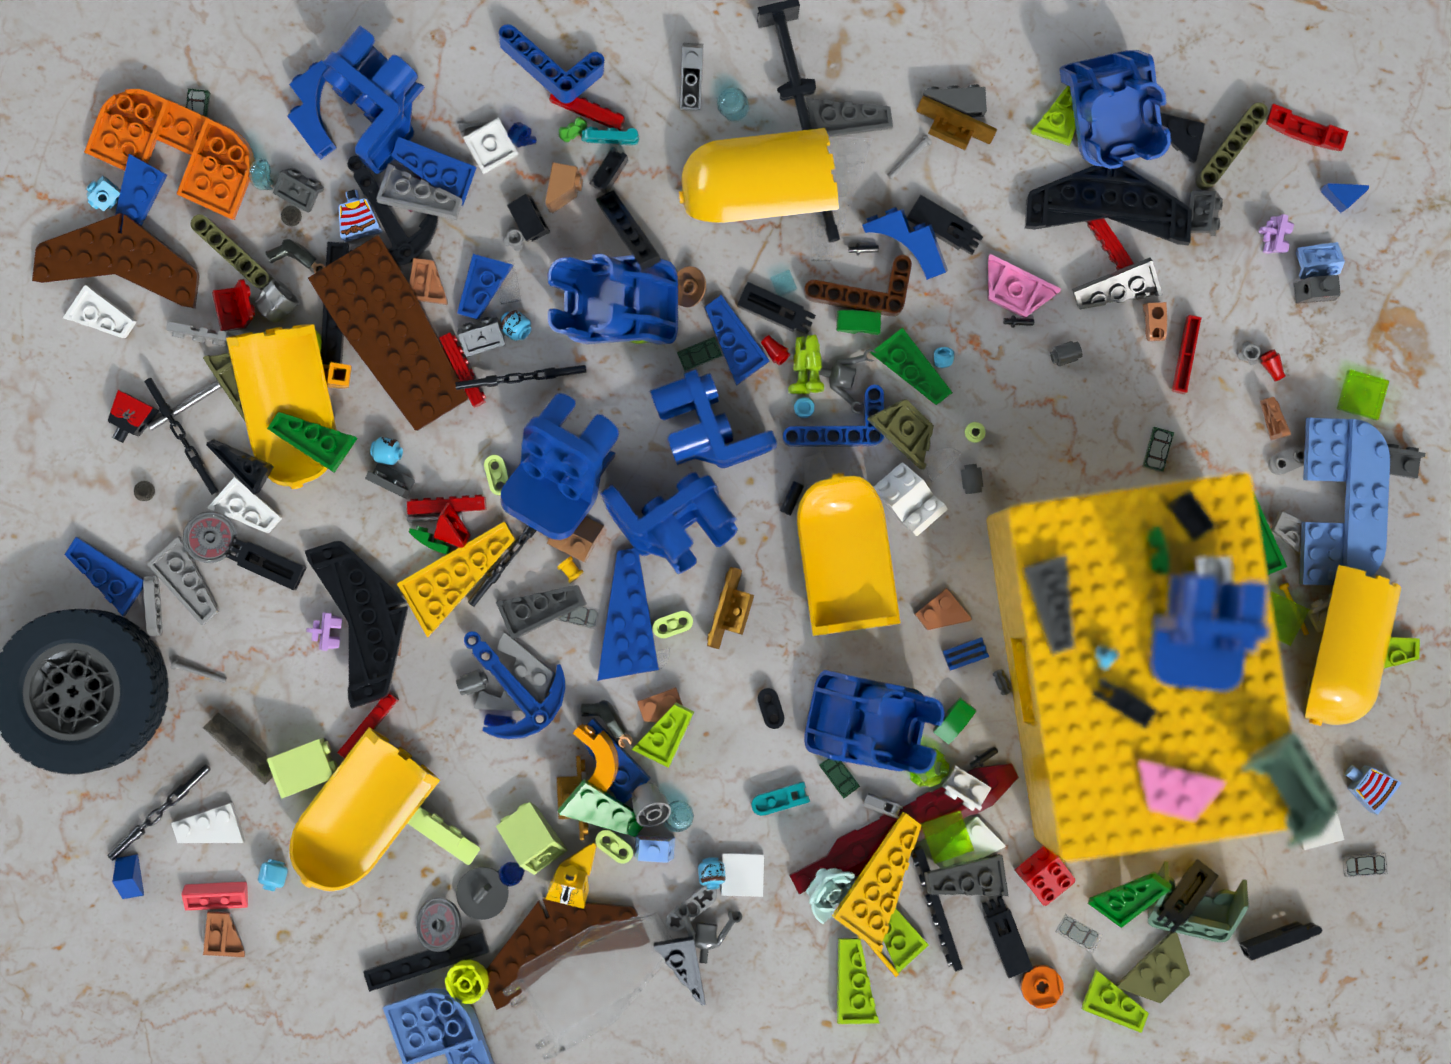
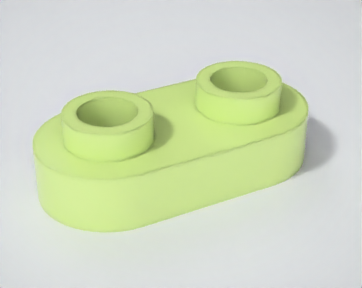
M491 455L485 460L484 469L491 492L501 496V489L497 488V484L499 482L505 484L509 479L505 461L498 455ZM494 462H498L499 467L496 470L492 469V464Z
M679 611L659 618L653 624V632L659 638H668L688 631L693 625V617L686 611ZM681 617L687 619L685 625H680L679 619ZM661 624L667 626L666 632L660 631L659 627Z
M603 829L597 834V847L616 862L624 864L632 859V846L615 832ZM604 836L610 837L609 843L603 841ZM622 848L627 850V854L624 856L619 853V850Z

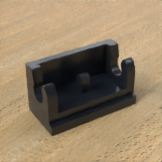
M612 147L589 184L605 194L608 193L628 163V156L623 152L619 153L616 151V148Z
M524 194L507 205L525 241L531 240L533 242L550 233L532 196Z
M1191 490L1184 491L1166 504L1192 541L1202 538L1205 533L1217 527Z

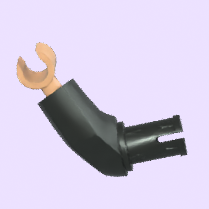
M285 239L281 242L282 245L266 251L271 264L288 256L296 259L308 269L312 267L314 273L318 271V268L326 267L323 264H317L315 256L305 247L291 239Z
M602 700L596 704H581L582 717L600 716L614 738H620L618 744L621 748L626 747L623 739L628 740L630 745L632 744V737L628 734L624 735L626 729L609 701Z

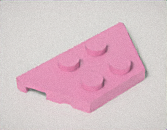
M992 254L988 257V300L1023 318L1029 316L1061 291V288Z
M1138 760V767H1140L1142 775V785L1146 793L1148 809L1195 821L1225 785V782Z

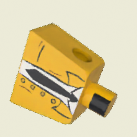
M573 865L567 867L558 866L550 881L546 900L584 909L589 892L587 873L577 870Z

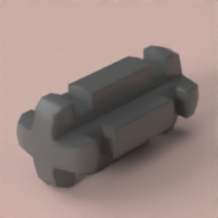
M995 671L993 676L996 677V684L999 690L1002 691L1000 693L1002 695L1011 693L1012 689L1009 688L1010 684L1006 675H1003L1004 671Z

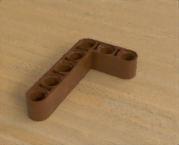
M899 255L894 259L887 293L820 280H810L805 285L804 296L811 302L859 311L881 313V315L895 317L904 308L912 262L906 255ZM904 262L907 269L899 270L896 263ZM893 282H901L903 289L895 290ZM815 286L818 288L819 293L811 295L808 292V288ZM835 290L839 293V297L832 299L829 297L828 292ZM856 294L859 297V301L852 303L849 301L848 296ZM870 298H877L879 305L873 307L869 304L868 300ZM892 301L897 302L899 309L891 310L889 303Z

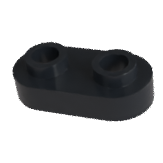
M771 688L762 689L758 694V703L767 727L778 729L785 720L779 697L776 691ZM765 695H771L772 700L770 702H765ZM776 714L778 716V720L776 722H772L770 720L771 715Z

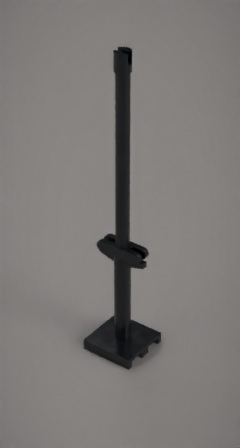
M786 0L758 7V27L763 28L775 25L789 80L777 88V92L780 93V100L794 99L801 129L810 130L812 126L804 96L815 93L816 82L815 79L800 78L787 25L788 21L797 20L799 17V0ZM822 211L828 241L835 242L840 240L833 211Z

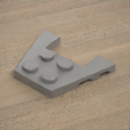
M503 632L497 650L516 657L511 674L541 704L545 699L554 672L529 653L522 645L511 639L510 635ZM481 690L474 705L475 709L521 711L505 690L501 697Z

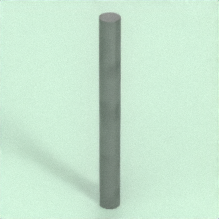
M218 380L172 408L174 412L173 418L222 388ZM161 415L147 425L153 431L169 420Z

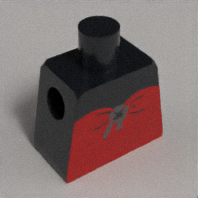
M118 390L108 418L109 423L117 426L112 438L124 443L129 433L138 437L141 436L148 427L147 424L154 419L159 410Z

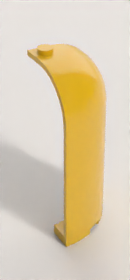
M825 128L708 142L696 149L684 165L681 177L682 191L678 192L679 202L684 204L685 211L689 216L706 222H734L839 209L837 182H834L833 174H831V170H835L833 154H829L827 146H830L827 131Z
M314 324L294 325L289 329H282V327L266 329V334L264 332L254 334L249 332L227 337L226 340L253 454L256 458L274 466L268 476L272 482L281 486H289L291 489L301 488L304 483L315 480L324 474L327 468L267 428L277 413L281 412L304 421L337 430Z
M844 473L832 474L831 479L813 484L803 495L797 513V528L813 636L901 624L885 513L876 490L865 479L858 476H844Z
M1338 565L1305 719H1308L1310 724L1321 726L1322 723L1330 725L1349 724L1365 716L1375 704L1379 694L1400 598L1401 586L1399 584L1392 583L1390 585V580L1382 576L1375 575V578L1365 575L1366 571Z
M370 727L306 808L293 829L289 846L291 864L301 877V883L308 888L313 886L324 891L341 890L355 884L366 876L440 781L424 764L419 765L411 759L412 755L402 747L396 748L389 743L390 740Z

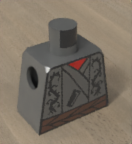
M1339 275L1309 277L1294 283L1296 304L1335 301L1341 294ZM1306 287L1309 288L1308 294L1306 293V290H1305Z

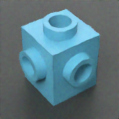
M104 175L97 182L92 181L86 188L87 198L89 199L87 202L95 209L100 208L103 211L107 208L111 209L117 203L118 199L116 198L120 195V189Z

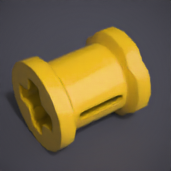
M572 556L557 566L558 570L561 569L568 577L569 583H572L584 573L572 561Z

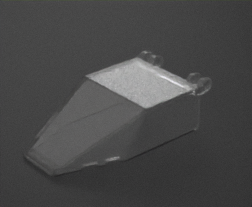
M657 912L632 917L624 921H613L610 924L594 925L521 966L518 971L517 980L510 984L503 993L505 996H509L519 988L522 990L523 993L513 998L510 1004L514 1007L525 999L528 1000L548 1033L547 1037L537 1042V1049L546 1047L552 1041L555 1044L554 1047L542 1055L544 1060H548L614 1023L665 964V959L659 952L655 951L654 942L671 940L672 937Z

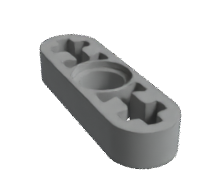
M157 576L144 577L143 590L147 634L150 637L161 636L163 625L159 580Z
M707 886L699 888L679 905L680 909L685 913V907L689 902L697 904L698 910L688 915L690 922L716 901V889L712 890V899L707 897L702 901L705 904L703 907L695 897L698 896L701 899L704 896V890L709 892L710 890L707 889ZM674 909L668 914L666 925L671 931L676 932L683 929L685 924L681 918L679 926L676 924L671 925V917H679Z

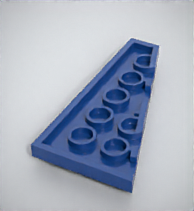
M634 548L617 551L597 681L659 670L640 556Z

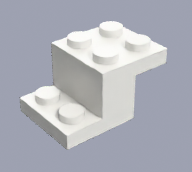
M903 462L873 487L896 519L916 537L948 510L945 504L933 495L924 480Z

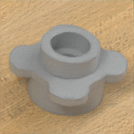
M511 227L503 242L506 246L510 245L515 251H520L525 239L519 230Z
M1249 341L1244 342L1242 345L1243 349L1238 354L1239 360L1248 361L1250 365L1257 364L1262 348L1251 344Z

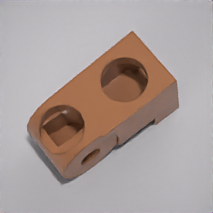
M1167 302L1143 304L1147 341H1165L1167 335Z

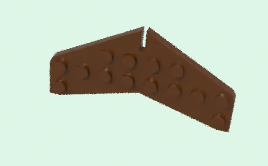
M119 213L41 242L35 249L32 281L48 283L115 274L183 307L196 308L199 285L198 270L127 214H124L123 217V214Z
M543 898L542 900L550 916L547 918L539 900L486 969L489 977L487 989L496 1010L508 1005L564 957L640 947L649 943L650 940L637 910L632 906L586 902L583 909Z

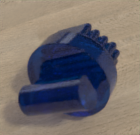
M521 122L514 123L507 132V136L512 141V144L518 148L537 142L535 136H530L531 128L525 124L523 125Z
M508 862L502 865L497 872L499 873L500 881L507 887H512L523 879L525 870L517 862Z

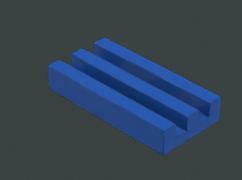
M982 637L943 651L949 671L989 657ZM977 643H979L980 647L955 655L953 657H949L948 655L949 653L961 650L963 648L975 645ZM982 651L983 653L982 655L976 656L974 658L962 661L954 665H952L951 663L952 661H955L957 659L966 657L968 655Z

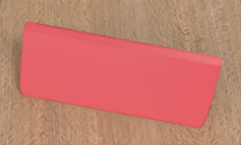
M247 882L187 884L184 886L181 894L185 911L248 907Z

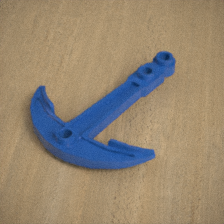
M474 631L468 632L464 637V645L472 649L474 657L486 670L491 672L525 715V718L515 724L510 722L500 726L483 727L482 731L501 739H523L546 728L555 718L563 702L565 677L561 664L556 665V673L548 692L549 695L540 704L505 668L489 645L481 641L480 635ZM474 638L476 643L471 645L468 639ZM482 654H488L489 659L483 660L481 657ZM542 716L544 721L538 723L536 717Z

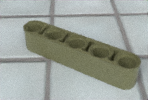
M1260 102L1254 103L1244 113L1197 175L1196 185L1199 189L1208 190L1219 181L1267 117L1268 108L1265 104ZM1252 111H1257L1260 118H1256ZM1240 127L1246 128L1248 133H1242ZM1228 143L1234 144L1235 150H1231L1228 147ZM1216 159H1220L1223 162V167L1216 164ZM1204 175H1208L1211 178V183L1204 180Z
M199 214L192 218L190 225L193 231L255 287L262 291L274 279L206 216ZM202 222H206V227L203 230H199V225ZM221 235V241L214 244L215 237ZM232 249H236L235 256L230 258L229 252ZM251 262L250 270L244 271L245 264ZM262 276H266V282L263 285H259V279Z

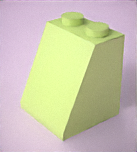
M321 738L267 759L281 798L330 779L338 765L335 760L332 761L330 755L331 747L328 741Z
M531 802L520 805L515 813L504 817L496 826L519 866L533 875L568 851L537 806Z

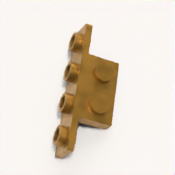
M922 96L916 110L918 113L934 119L928 132L929 135L963 150H966L971 137L991 144L997 132L996 128L926 96Z
M730 567L726 573L724 589L719 596V606L713 616L714 623L707 637L708 647L719 649L725 630L741 635L744 633L754 595L737 590L742 570L735 567Z
M576 755L577 776L557 777L558 809L583 781L582 772H586L585 759L581 760V755ZM558 813V819H573ZM579 821L580 840H584L585 835H588V823Z

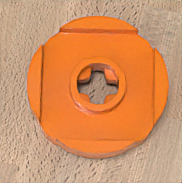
M1036 965L1033 966L1032 970L1024 972L1022 975L1020 986L1022 995L1036 1008L1047 1009L1054 1006L1063 994L1064 985L1062 978L1052 967ZM1043 981L1044 984H1047V987L1044 988V992H1041L1040 989H1037V985H1039V982Z

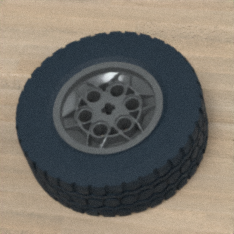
M96 609L54 611L24 625L22 629H19L11 637L12 640H8L2 648L4 651L0 652V735L6 743L10 744L9 747L16 754L19 753V757L26 762H31V765L49 772L67 775L85 774L116 766L137 754V751H140L148 743L147 741L151 740L156 733L155 729L159 728L163 720L161 717L165 714L167 707L165 703L168 702L169 694L167 692V688H169L168 678H166L167 670L165 664L162 663L164 660L161 653L157 652L158 648L153 640H149L150 637L142 629L140 630L139 626L120 615ZM80 665L84 669L82 676L78 674V667ZM60 672L64 676V680L62 683L58 680V675ZM95 679L100 683L98 689H95L93 686ZM56 693L60 697L58 704L54 701V695ZM91 700H94L96 704L94 710L89 706ZM71 707H73L76 711L74 717H72L69 713Z

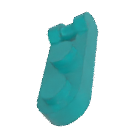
M586 127V130L582 131L581 140L597 144L636 145L639 142V135L635 128L619 131L616 128L598 130L596 127Z
M805 781L755 796L751 803L753 812L756 815L765 816L809 803V795L806 796L804 789L806 788ZM797 791L798 798L793 800L791 792Z

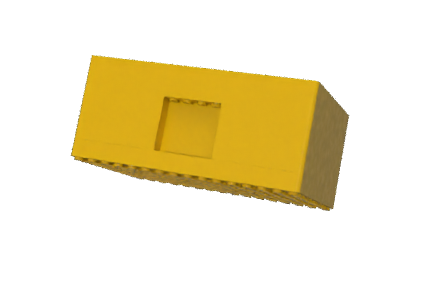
M1247 472L1014 505L989 515L986 519L1032 826L1036 841L1062 860L1071 862L1289 830L1286 825V818L1290 810L1268 773L1261 775L1255 772L1253 768L1246 771L1242 769V766L1252 754L1282 736L1292 733L1269 584L1265 625L1269 626L1268 641L1258 640L1257 652L1245 651L1243 677L1235 688L1229 691H1215L1164 685L1152 676L1149 666L1153 622L1155 616H1167L1171 576L1197 575V557L1230 556L1232 558L1233 583L1242 584L1245 581L1268 583L1251 475ZM1188 490H1191L1217 525L1215 529L1208 531L1202 538L1192 541L1166 506L1174 498ZM1160 526L1169 554V573L1165 575H1159L1158 572L1155 573L1149 563L1151 560L1149 555L1156 552V549L1149 545L1147 541L1149 535L1146 531ZM1067 555L1069 596L1071 598L1070 609L1075 648L1051 655L1023 569ZM1215 602L1214 620H1217L1218 602ZM1099 647H1106L1110 651L1114 648L1119 652L1116 660L1105 670L1098 665L1101 662L1096 656V650ZM1101 678L1116 687L1123 688L1158 710L1147 729H1143L1106 706V703L1092 695L1095 690L1110 699L1114 693L1101 686L1099 683ZM1138 760L1225 782V785L1195 821L1148 809L1146 793L1142 785V775L1140 767H1138Z

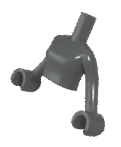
M867 349L864 355L837 360L831 369L822 367L819 371V375L829 377L830 388L851 405L852 412L856 414L861 412L855 411V405L863 404L855 401L846 391L839 387L852 389L856 368H850L845 365H852L866 360L873 362L874 360L867 357L869 352L876 353L873 349Z
M679 906L675 909L676 915L683 919L688 937L694 936L695 946L700 949L699 963L705 964L708 961L709 950L719 947L734 923L742 920V913L738 911L736 919L732 918L733 911H729V921L717 938L718 925L696 923V932H694L688 917V907H685V913L682 915L679 914Z

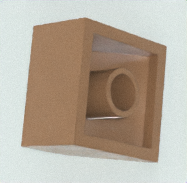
M552 163L545 201L549 213L556 212L575 199L578 191H582V174H579L576 166Z
M585 517L571 536L562 540L549 538L547 544L586 563L604 526Z

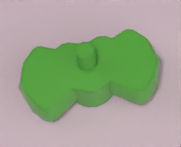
M577 117L574 123H570L567 127L559 128V138L564 142L575 139L576 136L582 134L583 130H586L587 122L583 118Z

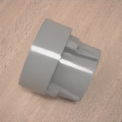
M272 279L260 292V296L255 300V305L267 319L272 322H279L299 305V300L287 286L276 279Z
M651 782L642 784L631 793L633 811L639 825L644 827L657 826L666 821L670 816L671 808L664 794L660 793L656 784Z

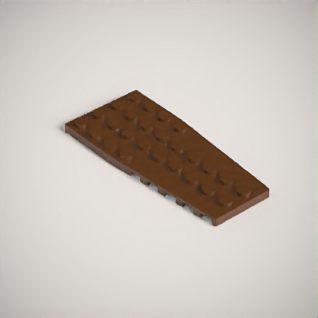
M379 235L308 277L340 331L415 431H419L469 399L464 389L456 390L455 382L460 380L411 285Z

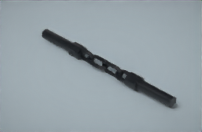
M586 365L557 369L553 367L529 373H511L499 377L492 375L486 376V378L457 381L455 385L456 390L482 386L494 387L502 383L513 384L532 379H555L559 376L587 372ZM544 372L543 377H538V373ZM518 376L519 380L509 381V377Z
M146 379L144 381L158 404L163 418H168L170 429L174 436L181 440L184 445L185 454L191 465L199 473L210 494L217 493L218 489L205 469L204 462L196 449L189 445L182 425L173 418V410L164 400L153 379ZM178 425L182 434L178 436L173 426L176 427ZM193 450L195 456L191 458L188 452Z
M528 525L523 529V533L519 536L518 540L515 541L495 568L488 573L486 580L470 598L468 603L471 606L475 607L491 585L497 582L501 577V573L537 530ZM517 544H519L520 546L514 552L513 549ZM508 555H510L511 557L505 563L504 560L508 557ZM499 566L502 567L499 572L496 571Z
M205 764L188 781L174 790L168 796L165 804L153 810L145 818V822L141 826L137 825L107 855L109 859L115 860L135 840L144 835L145 829L158 822L162 818L163 812L170 806H174L189 793V790L211 771V768ZM174 795L178 798L175 802L170 800ZM155 813L159 815L153 822L148 820Z

